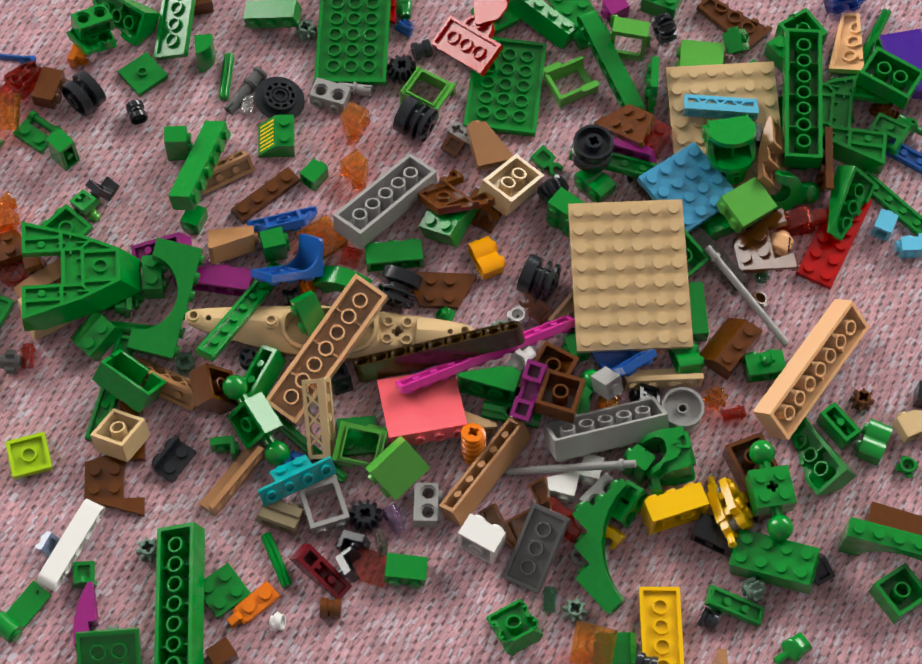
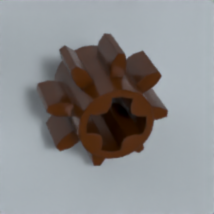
M865 388L860 391L855 389L853 395L849 398V401L853 402L851 409L855 408L859 413L862 410L869 412L870 406L875 402V400L871 399L872 392L869 393Z

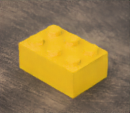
M691 482L677 490L675 488L669 489L659 496L656 494L648 496L643 502L640 515L648 535H652L698 520L701 513L706 514L710 503L701 482L696 484Z

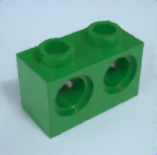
M102 3L72 13L71 27L80 41L112 31L113 16L105 4Z
M628 479L626 482L630 487L621 496L610 517L611 520L626 529L641 510L644 500L649 496L643 488Z

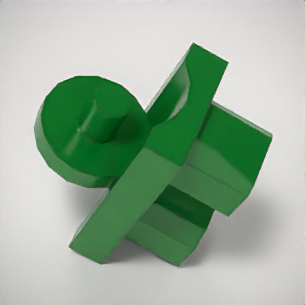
M137 293L114 304V313L124 314V318H130V312L133 310L132 304H134V308H139V303L144 302V295Z

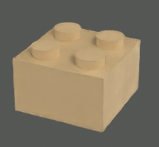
M113 408L90 436L97 452L128 462L150 437V432L144 418Z

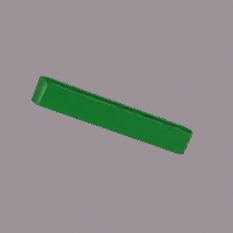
M593 10L577 16L578 26L620 107L622 108L630 104L646 111L645 104L596 11Z

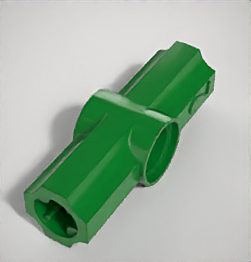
M484 400L481 417L505 423L510 417L507 413L511 412L513 403L501 404ZM534 412L531 424L523 423L526 427L538 429L541 414Z

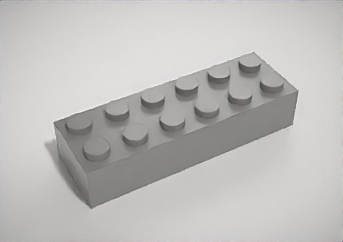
M407 154L333 214L334 230L362 249L419 201L418 193L432 183L437 184V171L412 154Z
M655 397L578 414L575 417L574 423L558 419L543 423L544 441L556 462L639 443L647 434L669 428L668 413Z

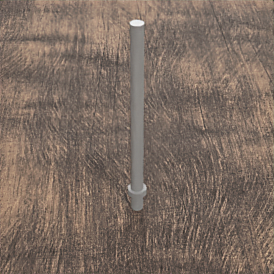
M711 245L706 247L704 250L711 257V262H715L781 344L786 346L790 341L720 258V253H716Z
M619 459V461L513 467L507 468V476L609 469L624 471L625 468H636L637 464L636 460Z

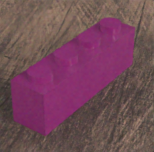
M204 262L203 266L198 268L197 273H200L198 284H194L193 290L241 297L252 285L254 278L251 277V270L247 267L236 268L227 264L211 265L210 262ZM173 278L175 287H177L176 280Z

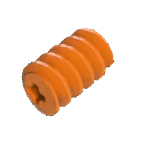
M475 423L466 424L461 429L462 461L471 465L486 447L485 429Z

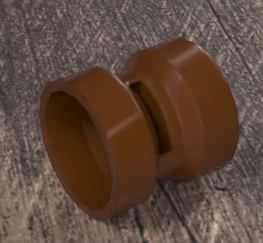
M321 598L320 618L330 616L334 619H341L342 599L335 598L334 600H329L328 598Z

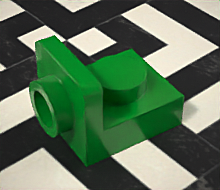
M84 189L69 200L76 213L81 212L84 215L88 214L99 204L97 198Z
M233 435L209 438L212 452L223 454L227 450H231L232 460H236V454H239L240 450L239 442H235Z

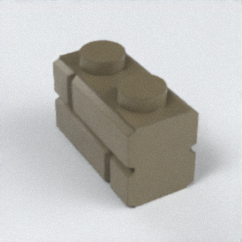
M281 499L266 507L262 504L257 514V521L262 525L296 536L304 517V510L297 503L291 502L288 504Z

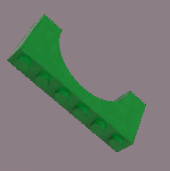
M157 237L152 258L166 266L174 276L178 288L176 303L168 317L160 324L148 329H132L127 350L173 362L174 357L179 356L181 346L177 345L179 338L183 339L186 329L183 327L185 314L190 311V309H187L189 302L193 303L195 291L192 290L194 284H198L200 273H197L199 266H203L205 255H202L201 248Z
M850 517L841 532L838 552L853 556L866 552H890L922 561V535Z

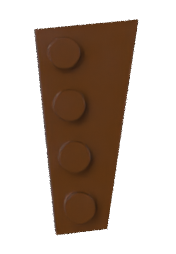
M703 0L696 8L698 12L724 33L728 32L727 29L738 26V29H745L749 35L748 44L750 50L769 35L773 29L768 25L760 24L754 18L750 19L744 16V13L739 10L734 11L730 9L729 5L719 0Z

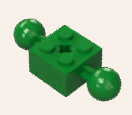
M240 375L228 376L223 382V392L226 397L237 400L239 403L227 416L231 425L247 450L264 443L266 446L264 452L266 461L273 466L283 465L289 459L290 450L284 442L276 441L272 436L282 426L279 417L275 414L262 392L248 398L246 395L248 390L246 380Z
M758 440L751 445L749 456L753 463L759 465L760 469L748 470L745 477L753 516L771 514V519L767 524L768 534L774 540L784 541L792 535L794 528L792 521L783 515V512L793 511L797 504L788 465L771 467V462L775 456L774 447L768 441Z

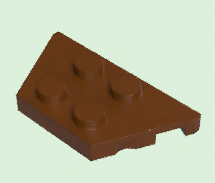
M628 104L596 120L594 125L602 126L613 136L643 148L645 146V136H649L650 129L656 119L652 113Z
M832 127L824 128L823 158L820 168H815L818 169L815 183L819 185L821 192H828L834 189Z
M412 271L423 278L419 291H412V293L416 296L420 308L440 309L448 307L458 310L473 283L477 280V274Z

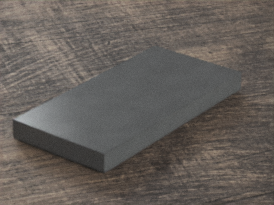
M533 502L502 578L540 594L571 518Z

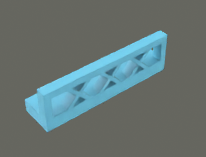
M685 94L683 116L725 119L746 116L748 114L752 121H756L759 113L758 99ZM745 104H753V106H744V105H745Z

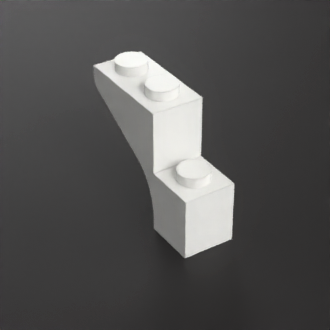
M588 454L584 456L582 463L603 462L604 457ZM601 470L568 472L547 477L550 497L556 498L561 503H573L578 481L582 482L585 486L592 487L599 480Z

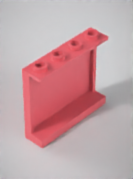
M414 374L377 380L378 394L388 431L389 445L399 436L403 437L410 445H421L425 442L461 437V429L467 424L455 374L451 375L447 380L433 382V385L429 387L418 388L411 394H402L396 389L395 382Z

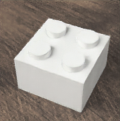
M470 513L458 532L457 546L493 565L504 547L506 532L499 525H492L486 522V519L482 516Z

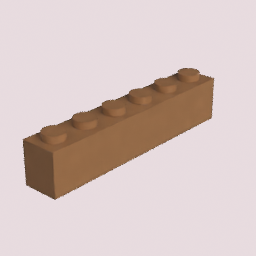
M509 417L439 504V508L447 520L462 526L469 514L473 513L529 442L532 436L523 422Z

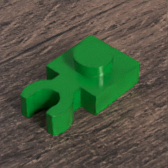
M544 145L530 157V160L542 172L547 168L550 176L557 175L553 169H558L560 172L563 170V166L554 162L556 157Z

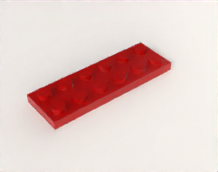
M870 199L867 204L862 206L860 209L862 212L852 220V226L841 241L827 233L828 207L795 275L830 290L873 200Z

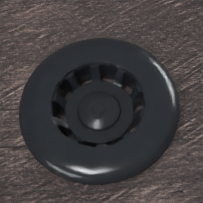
M270 77L263 80L257 86L254 94L257 108L268 118L274 115L294 114L295 118L304 107L305 99L301 88L292 80L284 77Z

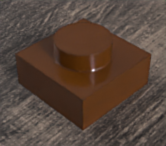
M450 132L440 148L456 159L466 145V142Z

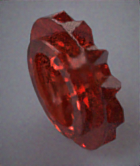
M22 260L0 267V280L2 284L8 287H15L29 277V273H26ZM15 270H17L19 275H15L14 278H12L10 273H14Z

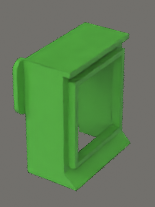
M612 15L610 27H612L611 41L613 45H615L616 35L642 40L640 53L616 49L618 55L623 59L643 62L645 49L650 46L651 36L648 35L650 22Z
M583 56L564 64L556 62L543 69L544 83L559 108L590 94L598 93L599 82L597 80L592 81L584 68ZM577 72L584 85L561 95L553 81Z
M418 66L400 91V105L408 96H412L422 102V107L428 104L431 108L434 107L440 110L449 95H456V83H450ZM419 80L441 90L434 103L411 93Z
M341 421L332 460L337 465L352 468L354 465L367 467L370 464L368 462L342 457L348 428L379 434L374 459L384 450L388 432L387 428L373 424L362 426Z

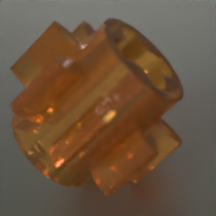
M714 385L711 390L706 389V396H704L703 401L708 402V408L713 407L718 411L720 406H726L727 402L725 400L728 399L729 395L724 394V387L719 388Z
M618 394L612 399L607 400L600 395L598 397L600 402L597 403L599 409L620 405L618 401L622 398Z

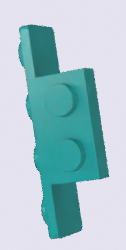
M306 454L269 471L274 482L258 489L262 504L266 507L336 474L334 462L330 456L313 464Z

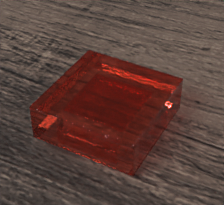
M345 245L339 264L357 269L363 255V250Z

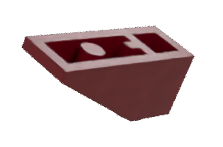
M302 544L290 558L306 576L334 598L341 599L352 587L311 544Z

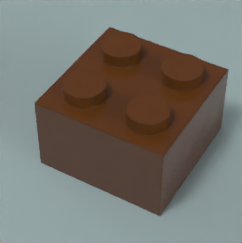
M204 363L190 371V385L195 408L223 415L239 405L237 400L226 397L222 389L224 380L228 376L233 375V372L208 363Z
M547 369L536 400L535 413L574 423L585 390V379Z

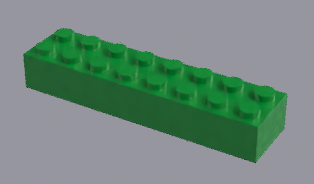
M785 29L783 37L782 135L784 144L782 166L820 168L823 158L822 30Z
M195 522L157 528L154 664H203L205 529Z

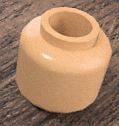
M785 230L773 232L770 236L775 257L779 258L790 254L794 244L790 233Z

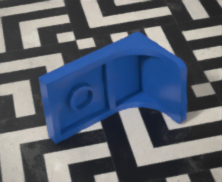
M304 233L299 234L298 251L291 262L280 266L251 269V277L258 279L259 282H269V285L276 286L280 285V282L296 283L299 279L311 281L313 277L323 276L324 244L322 238Z
M655 349L641 352L591 353L599 369L606 366L619 374L621 378L633 375L637 372V368L648 366L654 362L653 358L658 356Z

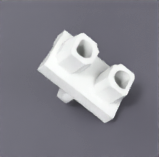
M530 346L523 351L519 348L507 361L506 367H514L523 374L527 360H533L537 354Z

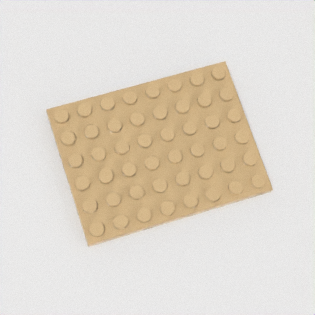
M774 61L665 68L673 155L695 142L707 156L705 143L702 139V125H707V120H719L718 118L683 116L685 94L758 99L759 113L757 120L754 121L755 124H761L763 131L767 118L772 116L781 125ZM745 104L744 106H753V104ZM760 145L756 148L754 164L745 171L744 180L739 184H730L734 189L754 177L758 178L757 164ZM782 154L778 155L779 170H786V167L782 166ZM775 178L774 187L768 189L763 185L769 195L777 194L782 188V184Z
M682 199L568 204L577 353L693 348Z

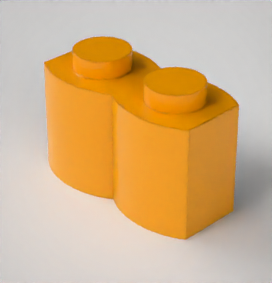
M487 236L468 243V253L482 280L504 272L506 263L502 255L499 256L497 252L498 247L494 240Z

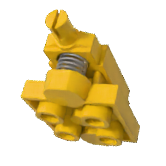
M709 476L707 478L709 484L707 485L709 490L707 495L716 523L721 527L728 546L734 548L737 546L735 540L738 537L737 528L742 530L746 528L748 530L754 527L752 521L753 513L746 504L749 502L744 492H739L737 485L731 478L727 479L724 477L718 480L720 484L718 486L715 477Z

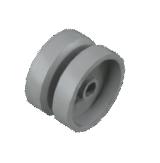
M687 387L673 388L665 394L661 406L668 413L669 428L683 426L684 432L687 431L689 435L697 431L704 415L705 405L702 397L696 391Z

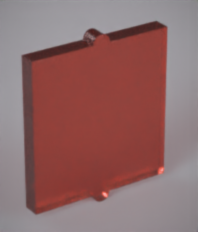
M359 550L361 558L353 563L360 577L358 581L384 588L385 582L383 581L387 555L373 550Z

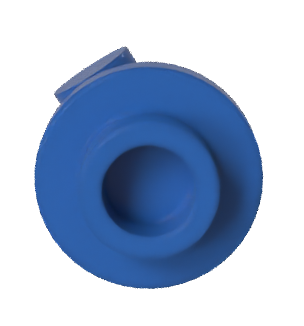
M403 19V21H398L394 29L410 38L414 27L411 21Z

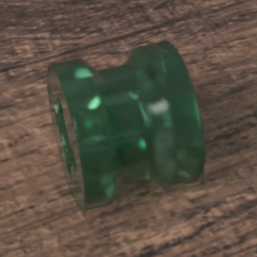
M181 352L175 357V366L178 373L189 375V372L195 369L194 357L190 353Z

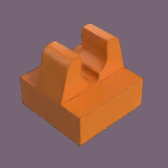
M75 44L72 45L67 57L69 66L73 69H77L78 65L87 66L89 61L86 58L87 55H84Z

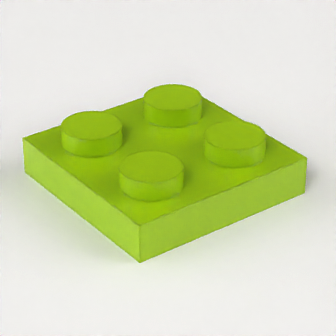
M44 431L5 442L14 480L53 470Z

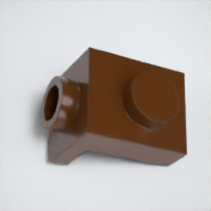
M891 102L888 105L874 103L869 109L870 115L875 117L881 112L897 120L900 115L898 106Z

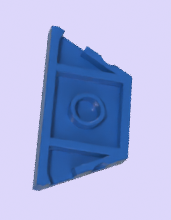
M315 205L246 221L247 226H254V231L257 232L281 226L283 231H297L301 227L306 226L318 212Z

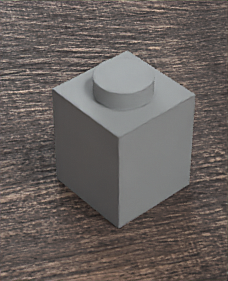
M606 366L591 375L594 392L607 400L624 391L621 376Z

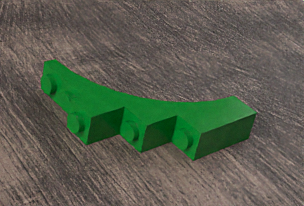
M622 478L614 480L609 485L610 489L605 494L601 493L594 500V505L587 500L585 502L581 501L574 508L575 512L572 514L588 531L587 534L582 533L576 539L577 543L574 545L589 563L588 566L584 565L578 570L577 573L579 575L575 579L608 615H613L626 602L610 575L605 552L606 531L612 511L621 496L630 487Z

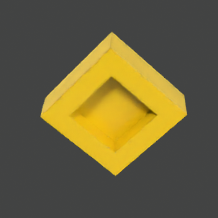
M610 524L607 526L605 542L608 538L612 539V545L609 547L612 550L623 543L627 535Z

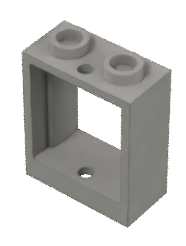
M336 474L298 491L312 535L321 536L326 534L328 530L334 528L341 530L346 528L347 524H350V516ZM335 489L342 515L314 523L307 497Z

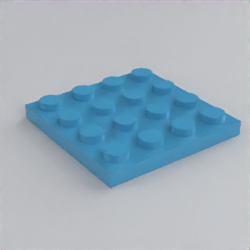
M695 142L640 175L637 179L653 200L682 199L684 229L688 233L720 213L716 203L721 196L734 189L718 170L712 168L708 157Z

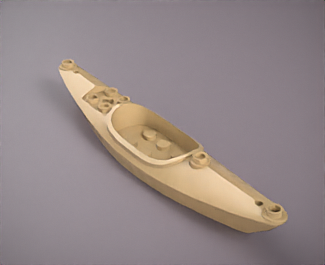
M260 306L234 336L232 341L258 348L264 345L278 349L281 354L296 357L309 337L300 332L297 326L299 324L298 318L292 315L290 306ZM321 306L325 315L332 306ZM232 307L192 309L185 314V321L196 329L210 333ZM379 311L344 361H354L362 356L474 329L469 325L452 321Z

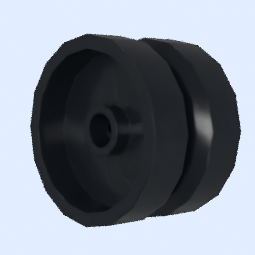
M79 70L72 76L73 81L67 80L60 86V90L71 107L80 115L87 117L94 111V106L99 107L107 99L97 81L84 70Z
M586 125L580 128L575 133L571 153L572 161L576 167L588 173H597L605 170L612 159L614 148L612 134L606 128L598 125Z

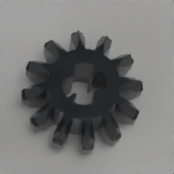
M662 13L652 18V30L657 41L664 44L677 39V26L669 13Z
M405 54L402 57L396 55L395 59L391 58L390 63L387 65L389 78H392L393 83L398 80L399 85L402 81L406 83L416 70V62L412 61L411 56L406 58Z
M559 174L551 176L538 187L537 193L539 198L545 204H548V201L560 187L567 191L569 190L568 182Z
M369 499L366 500L365 504L359 500L358 506H351L353 511L349 512L351 518L349 523L354 525L355 531L361 528V533L363 534L366 529L372 533L373 527H380L379 522L383 520V517L380 515L382 510L377 508L376 502L370 505Z

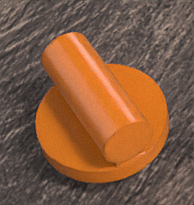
M313 280L300 281V295L309 290L314 293L316 292L317 287L312 284Z

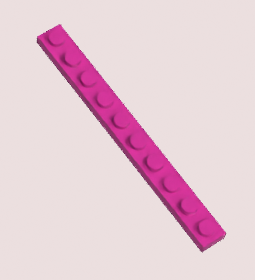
M565 315L524 331L525 342L519 346L443 363L395 382L396 389L402 394H411L418 388L429 387L438 380H447L451 375L467 372L469 368L482 366L489 360L500 359L504 354L514 353L519 348L533 346L537 344V341L551 339L558 333L569 332L571 328L575 327V318Z

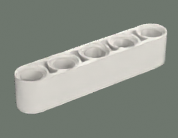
M89 499L84 500L41 569L36 583L54 592L60 588L101 520L100 517L104 515L105 507Z

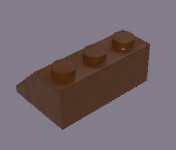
M728 317L699 355L703 356L706 367L725 380H728L741 364L744 355L749 353L759 341L763 330L747 319Z
M545 341L533 361L546 364L551 370L571 375L580 358ZM521 380V382L519 383V385H518V387H517V395H516V396H518V394H519V392H520L521 385H522V380Z

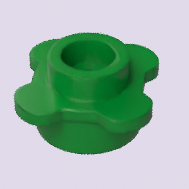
M902 456L901 462L895 466V470L903 473L906 478H912L914 470H917L919 465L914 459Z

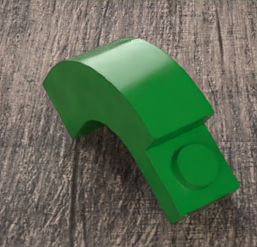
M324 266L323 276L315 277L312 284L324 293H330L335 291L342 292L355 273L370 284L372 280L348 268Z

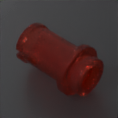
M25 343L20 348L22 352L21 368L26 369L28 361V369H33L36 348H34L33 344Z
M737 405L735 408L720 410L723 422L739 418L743 420V417H746L744 406Z

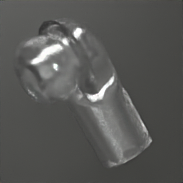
M255 93L242 99L241 113L245 116L250 115L253 110Z

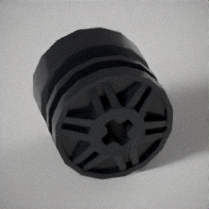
M408 96L402 102L395 115L393 129L403 135L409 133L411 139H416L418 143L422 144L433 131L438 119L439 110L434 107L431 108L428 104L422 107L420 100Z
M531 253L523 266L516 290L530 294L535 288V298H539L543 292L542 301L548 302L558 286L562 266L556 264L552 269L553 262L549 261L544 268L542 267L543 258Z
M385 265L381 278L388 282V284H378V288L388 296L385 304L400 309H413L414 304L411 301H415L416 296L409 291H419L423 278L405 268Z

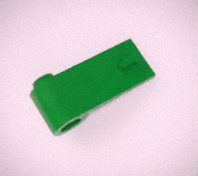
M33 580L7 612H0V636L8 643L18 641L23 634L22 631L52 595Z

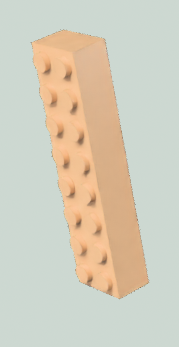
M355 273L266 397L270 406L296 425H299L305 417L301 380L330 377L332 379L387 302L388 296ZM308 384V392L313 397L317 393V384Z
M835 299L753 410V413L772 438L789 440L870 328L852 300Z

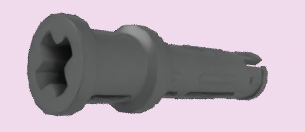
M254 67L251 75L244 79L243 86L228 104L224 106V110L233 115L249 94L256 90L262 80L267 78V74L261 68Z

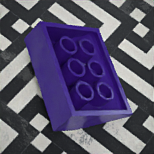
M922 29L880 36L883 50L922 70ZM922 81L911 98L922 99Z

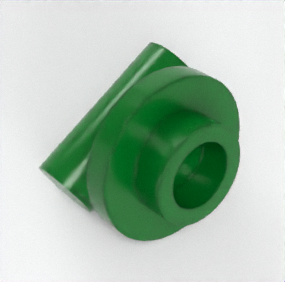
M443 307L437 311L435 317L439 320L453 322L456 312L448 307Z

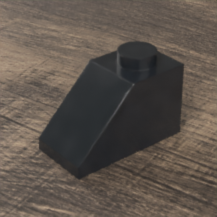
M701 513L690 540L727 556L730 547L721 527L716 523L715 517L711 514Z

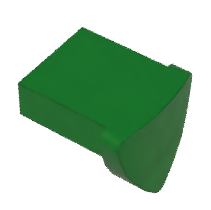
M74 562L72 588L84 589L89 581H92L96 587L95 562Z

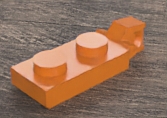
M266 581L235 606L232 610L234 614L227 619V623L232 629L239 623L243 625L250 623L277 601L280 595Z

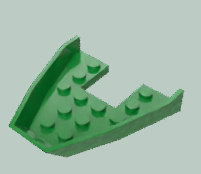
M858 75L822 82L823 133L825 127H832L833 159L849 166H856L863 172L869 170L871 173L881 174L885 165L887 132L851 128L853 100L887 105L889 101L855 84ZM783 96L778 97V104H779V113H780L781 126H782V97H783Z
M21 222L22 258L61 255V284L22 286V322L24 331L46 330L102 311L142 291L140 259L121 248L81 234Z

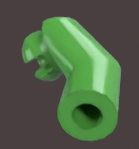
M96 207L86 214L87 219L93 222H98L101 217L97 213Z

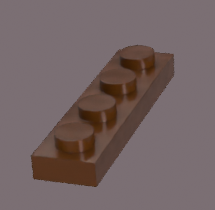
M287 167L232 207L231 212L244 224L298 184L300 178Z

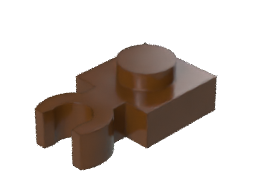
M525 293L528 297V302L523 303L519 300L518 303L523 308H529L526 313L542 325L552 314L553 310L539 298L533 302V297L529 293Z

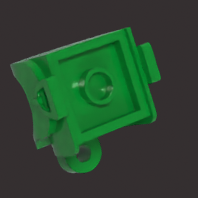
M748 114L746 116L719 120H707V125H702V139L705 143L712 168L725 173L726 180L730 184H739L745 178V171L752 167L755 162V122L752 121V118H749Z
M683 426L654 431L639 441V445L645 448V451H649L652 454L662 453L663 457L659 463L646 473L647 480L651 483L648 484L651 495H662V485H679L694 481L695 472L693 466H696V460L687 431L684 432Z

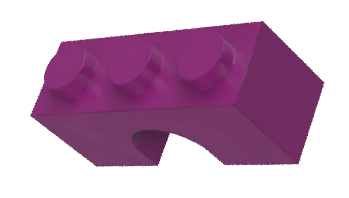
M530 359L527 360L522 375L521 389L518 396L515 397L509 415L511 418L531 424L536 409V400L546 371L549 369L546 364Z

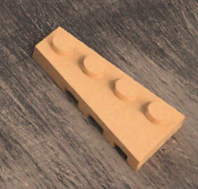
M842 12L828 68L829 73L859 74L864 66L860 13Z

